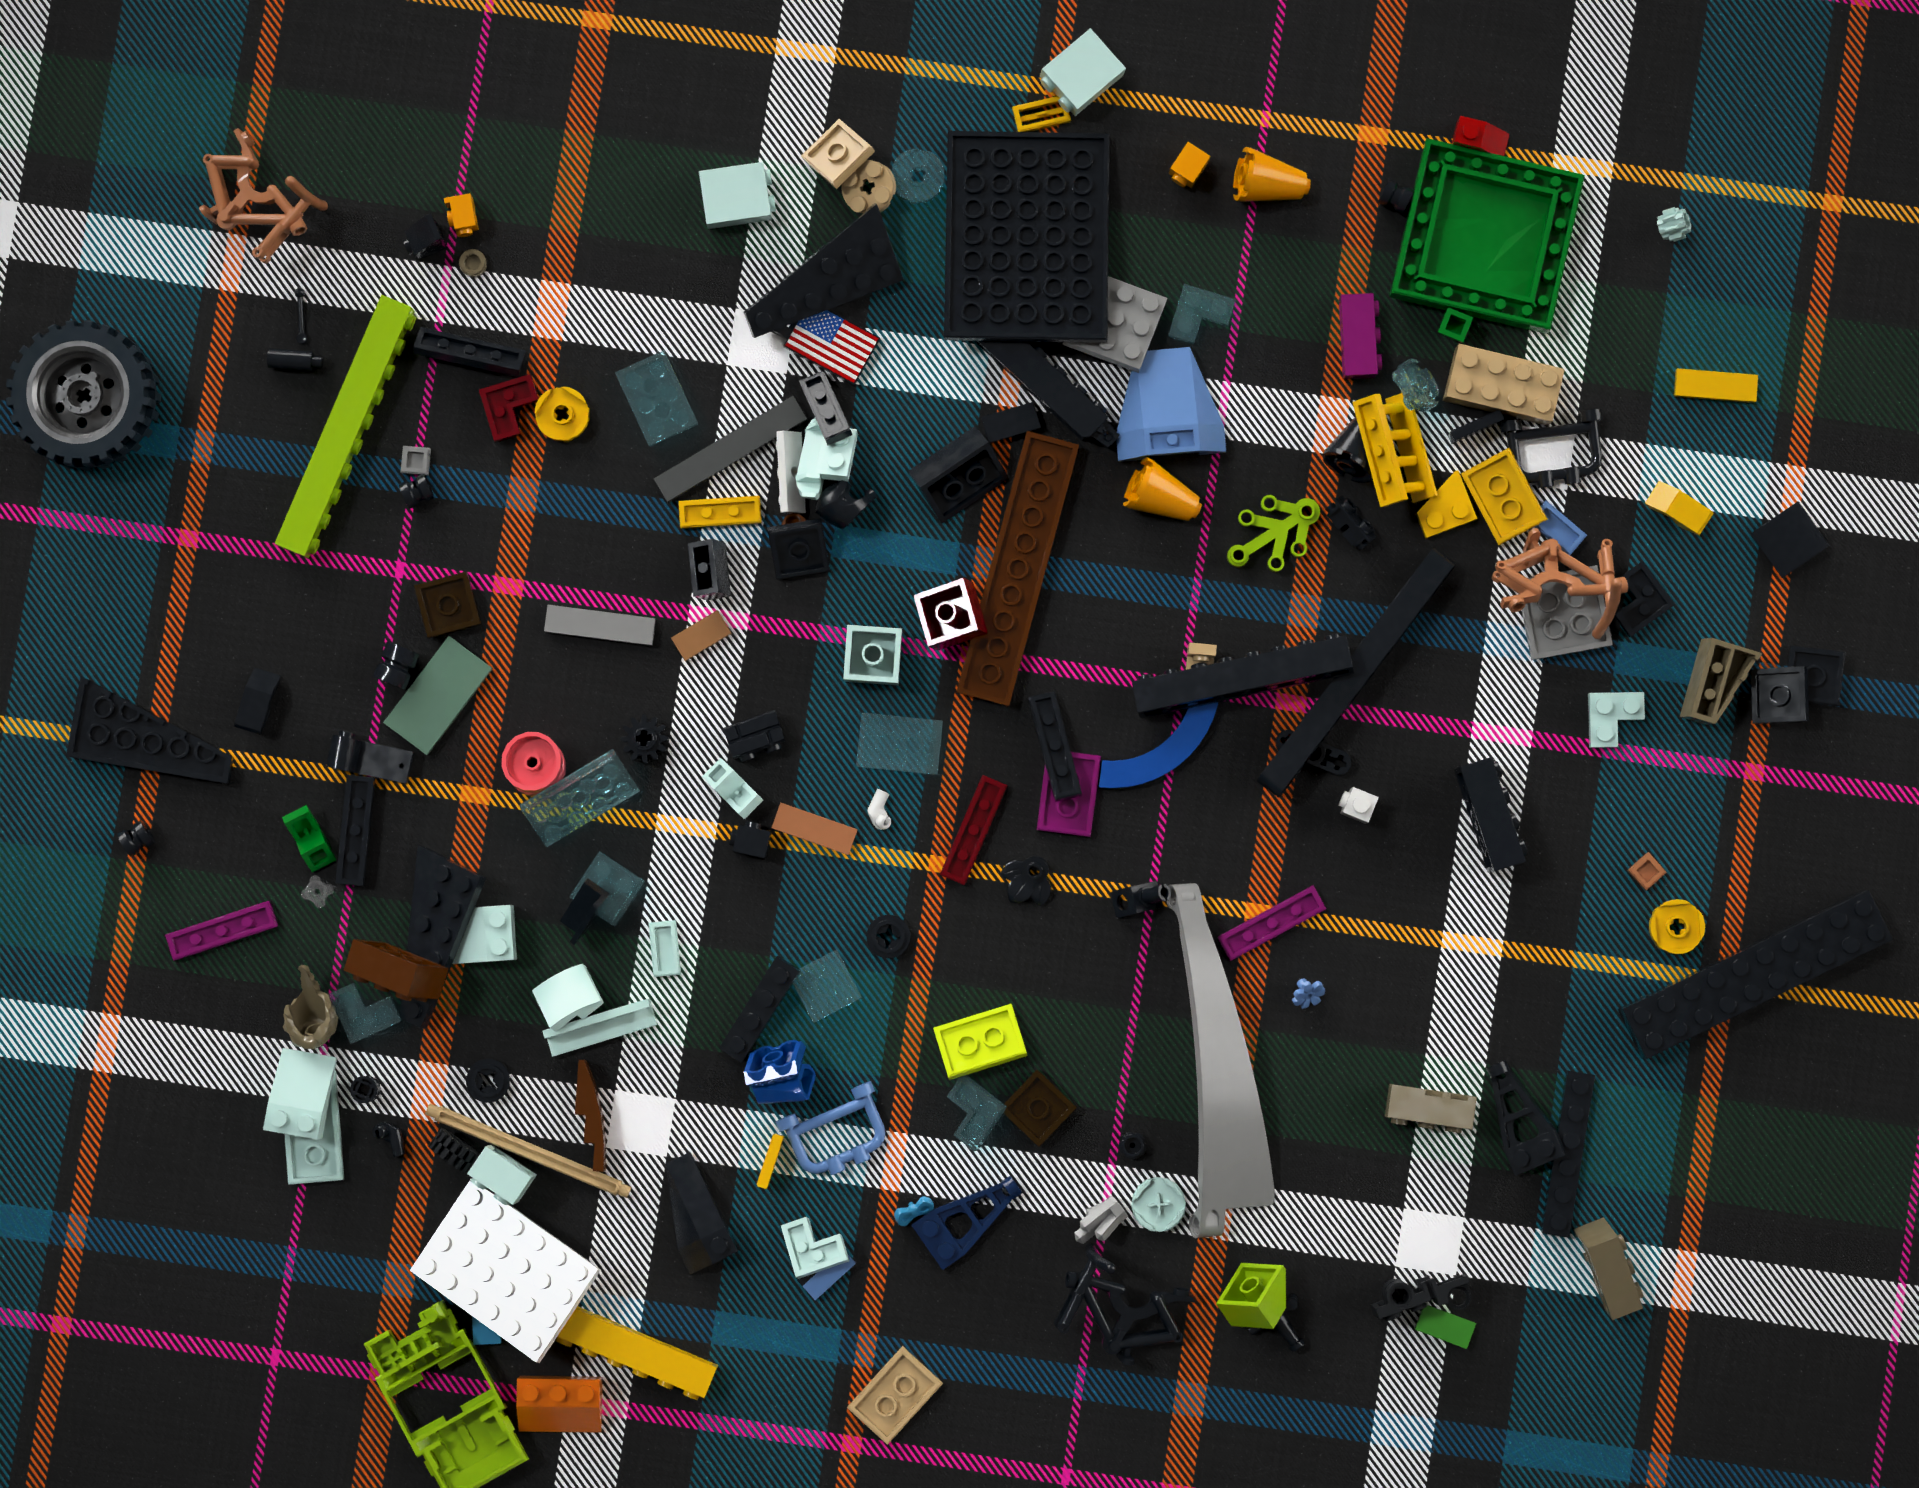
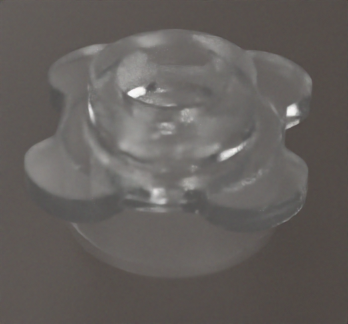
M312 876L306 889L302 890L301 896L304 900L309 899L314 902L317 908H322L326 904L325 900L328 895L334 892V887L332 884L322 882L319 876ZM316 889L320 890L319 894L315 893Z

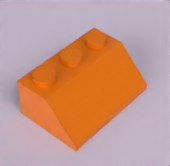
M519 1376L517 1378L516 1403L519 1432H602L603 1377Z

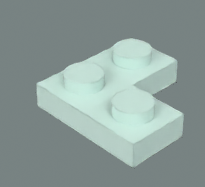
M1644 692L1588 693L1589 748L1618 747V720L1645 719Z
M807 1217L781 1225L796 1278L800 1279L849 1262L841 1234L816 1242L809 1218Z

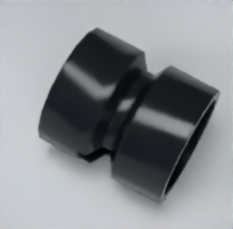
M387 641L382 652L385 662L377 665L372 677L406 690L410 680V674L407 671L408 669L415 668L420 655Z

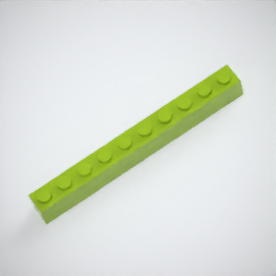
M381 295L274 543L277 546L309 559L311 554L314 555L317 552L320 540L317 538L321 529L325 530L330 522L331 515L328 513L332 504L336 505L342 492L339 487L342 480H347L351 473L352 465L350 462L353 455H358L363 444V440L360 438L364 429L368 430L374 418V415H371L375 404L379 405L384 396L382 387L385 380L389 381L394 373L395 366L392 364L396 355L400 356L406 343L403 338L406 331H411L415 324V311L411 306Z

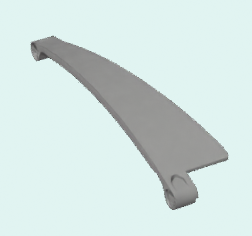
M1196 883L1170 884L1168 886L1171 890V898L1166 903L1176 913L1179 921L1180 939L1190 998L1197 1074L1199 1201L1196 1211L1189 1218V1230L1194 1238L1221 1236L1224 1232L1226 1209L1270 1206L1274 1203L1275 1190L1265 1125L1252 1065L1229 983L1206 921L1199 886Z

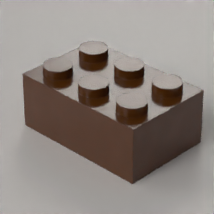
M353 939L344 967V971L353 974L352 979L362 983H369L370 981L375 983L374 988L384 992L392 990L396 992L395 997L406 1001H411L413 998L421 1002L440 998L449 969L386 942Z

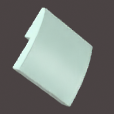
M584 964L566 969L532 990L549 1027L555 1032L575 1016L585 1019L604 1003Z

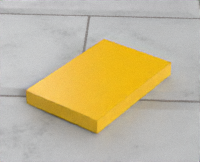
M1510 448L1461 473L1498 545L1548 520Z

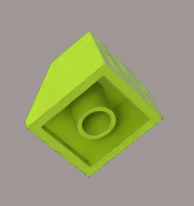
M1241 1263L1216 1303L1231 1326L1274 1329L1286 1309V1269L1283 1265Z

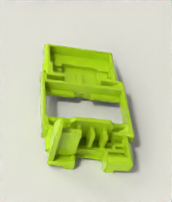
M442 1300L419 1313L421 1322L417 1324L421 1328L420 1330L397 1342L390 1329L364 1343L373 1368L377 1369L380 1374L375 1380L417 1458L422 1455L426 1460L424 1463L431 1476L435 1477L440 1488H479L529 1460L516 1433H514L515 1428L508 1415H504L503 1410L508 1407L505 1403L503 1404L500 1392L472 1340L468 1339L466 1335V1329H459L456 1325L458 1322L450 1308L447 1309L445 1301ZM472 1352L491 1389L461 1405L460 1407L463 1412L446 1421L443 1415L411 1433L392 1397L423 1380L424 1378L421 1374L423 1371L438 1364L441 1370Z

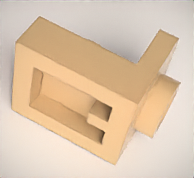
M1189 643L1186 670L1191 669V666L1196 663L1214 664L1217 645Z

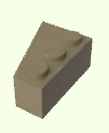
M1715 638L1701 639L1680 717L1704 725L1716 724L1733 699V694L1741 682L1745 681L1748 676L1747 673L1762 653Z
M1389 1084L1385 1117H1390L1391 1123L1407 1125L1408 1120L1417 1121L1418 1127L1434 1129L1435 1124L1446 1126L1445 1131L1461 1133L1462 1128L1473 1130L1477 1097Z

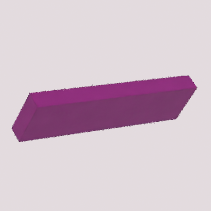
M1314 885L1217 938L1231 961L1326 910V907Z
M266 901L166 934L165 937L172 959L176 961L279 926L271 901Z

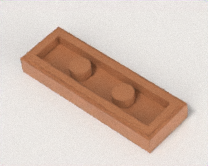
M781 802L772 825V829L846 855L850 854L858 829Z

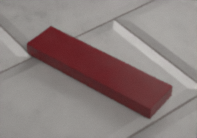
M982 775L940 872L941 876L965 886L1005 793L1006 784Z

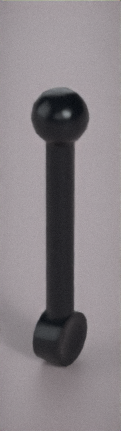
M297 288L294 292L297 297L299 334L296 339L298 343L305 344L308 341V337L304 333L303 297L305 290Z

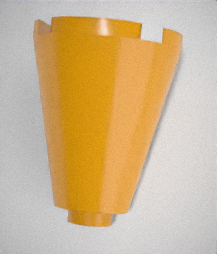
M1245 147L1242 152H1246L1245 158L1238 159L1233 180V188L1238 189V195L1233 194L1235 201L1302 199L1304 194L1307 195L1309 193L1311 180L1307 178L1306 172L1253 148Z
M1145 457L1140 462L1144 465L1141 472L1135 470L1129 481L1124 498L1128 499V501L1123 502V506L1133 510L1189 521L1192 517L1196 518L1202 507V504L1199 503L1200 497L1153 459Z

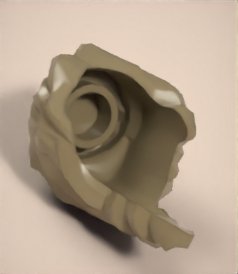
M300 965L298 970L301 972L300 980L303 990L292 1001L291 1005L285 1006L283 1029L290 1035L294 1046L304 1049H315L323 1046L330 1039L331 1035L335 1033L338 1016L329 995L320 990V985L310 972L307 965Z

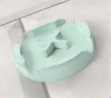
M1154 1177L1146 1179L1137 1186L1132 1195L1131 1208L1133 1215L1141 1226L1150 1231L1162 1232L1171 1230L1180 1223L1186 1208L1184 1193L1176 1183L1168 1178Z

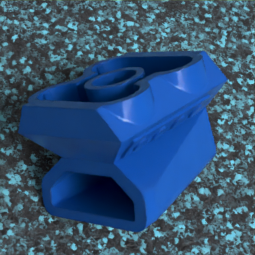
M789 1040L777 1047L763 1046L750 1053L744 1070L746 1085L753 1089L758 1104L809 1100L816 1074L809 1064H802L806 1049L802 1041Z

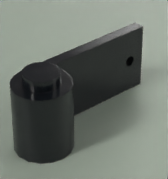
M339 730V735L332 736L326 767L408 784L414 752L356 740L354 733Z

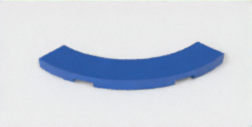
M1218 702L1187 709L1182 722L1175 732L1154 750L1126 760H1102L1099 788H1127L1144 784L1167 774L1179 766L1191 755L1206 735L1213 721Z

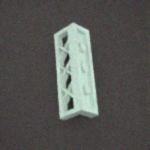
M645 999L595 1014L585 1019L569 1022L557 1032L551 1028L543 1030L544 1038H547L553 1057L658 1024L651 1000Z

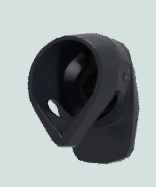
M853 465L851 466L850 475L855 469V466ZM834 480L833 483L821 492L816 502L815 513L825 522L843 530L878 495L873 490L868 489L865 491L864 497L853 499L849 494L852 485L847 481Z

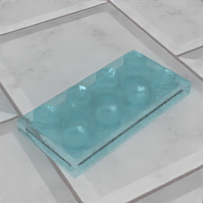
M614 749L519 806L544 845L548 847L630 798L640 790Z

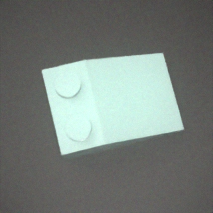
M514 905L475 907L452 964L517 960Z
M283 1048L267 1105L263 1130L311 1139H322L337 1057Z

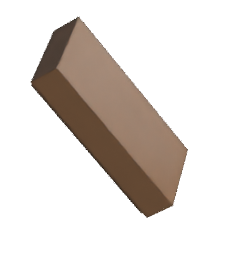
M716 610L671 637L686 662L732 633L719 611Z

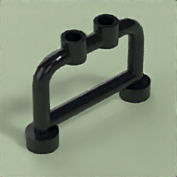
M1602 409L1581 411V423L1522 430L1521 419L1499 422L1501 433H1506L1508 448L1511 449L1528 483H1537L1538 488L1554 486L1555 480L1564 479L1565 485L1581 483L1580 477L1594 474L1602 463L1598 421L1603 420ZM1588 433L1591 451V461L1588 465L1532 473L1522 469L1518 441Z

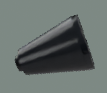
M1355 416L1325 449L1322 456H1324L1323 462L1336 474L1343 477L1347 473L1353 476L1351 481L1366 483L1370 481L1372 474Z

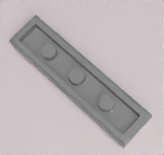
M547 605L544 632L653 646L656 618Z

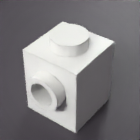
M1352 787L1349 792L1344 791L1339 806L1343 808L1340 814L1364 824L1369 823L1379 797Z

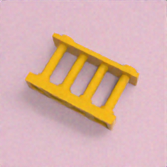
M1410 391L1386 398V404H1383L1380 394H1373L1353 401L1380 507H1386L1407 500V493L1411 494L1413 503L1437 496ZM1386 415H1390L1393 430L1389 429ZM1393 441H1396L1400 453V456L1398 457L1396 455ZM1400 467L1404 468L1407 483L1403 481Z

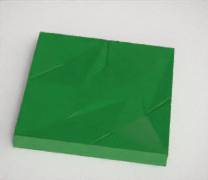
M1426 138L1389 297L1446 310L1449 307L1472 317L1548 334L1551 330L1585 175Z

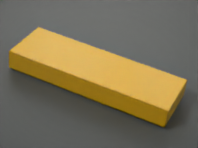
M1677 368L1675 372L1674 397L1755 403L1757 401L1758 375Z
M760 496L678 501L681 529L762 524Z

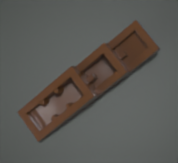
M580 1059L578 1061L575 1115H586L584 1143L595 1144L593 1171L605 1172L606 1135L603 1111L597 1086L588 1062L585 1059Z

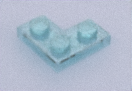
M1184 284L1168 337L1194 344L1201 319L1228 326L1236 299Z
M355 983L329 994L350 1044L402 1022L391 996L366 1007Z
M965 1075L959 1077L947 1098L968 1113L954 1136L975 1152L980 1149L1007 1106Z

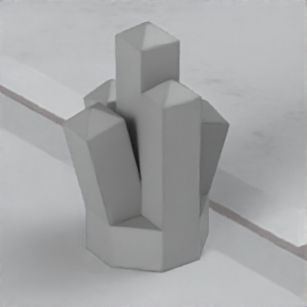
M1110 1195L1103 1202L1086 1209V1217L1080 1221V1228L1074 1232L1075 1240L1084 1244L1096 1235L1098 1240L1105 1241L1117 1226L1128 1217L1126 1211Z

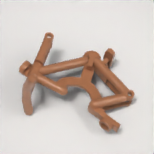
M237 128L234 130V133L241 144L242 155L206 154L203 157L216 205L208 208L203 204L199 207V210L206 218L216 225L218 224L224 230H231L236 225H275L260 245L252 250V255L266 264L270 262L271 256L290 233L293 236H299L307 231V226L302 217L309 206L325 211L328 209V204L326 201L313 195L293 176H288L285 179V184L301 198L295 207L290 204L275 185H269L267 191L263 193L255 191L249 181L250 172L259 167V162L251 149L255 142L247 131L242 132ZM222 169L237 170L240 192L232 202L229 199ZM253 201L257 204L267 205L276 203L285 214L242 213L248 202Z
M1533 528L1528 533L1523 553L1496 563L1495 569L1497 571L1493 572L1492 580L1496 583L1500 582L1518 593V595L1503 597L1500 603L1501 608L1509 607L1511 612H1518L1527 603L1538 602L1542 594L1541 586L1548 582L1565 584L1568 587L1567 593L1570 596L1603 595L1606 608L1592 631V636L1595 639H1600L1615 616L1621 594L1628 591L1626 578H1615L1612 541L1604 539L1601 543V550L1597 554L1600 567L1599 574L1562 551L1560 544L1555 539L1545 540L1539 546L1538 541L1541 533L1538 528ZM1558 561L1595 584L1584 585L1579 578L1559 572ZM1544 562V572L1535 575L1531 580L1518 573Z

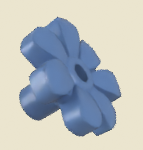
M1305 978L1300 979L1297 982L1299 989L1293 993L1295 997L1292 1001L1295 1006L1300 1005L1302 1009L1309 1007L1310 1002L1313 1005H1317L1321 1002L1320 996L1325 994V988L1320 981L1311 984Z

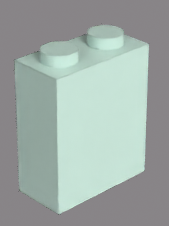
M1090 28L1042 68L1040 82L1048 92L1053 91L1060 98L1058 102L1066 112L1069 113L1071 111L1076 116L1124 75L1126 68Z
M763 162L699 171L708 229L772 220L771 212L776 211L774 195L769 196L767 188L768 185H772L770 169L764 168Z

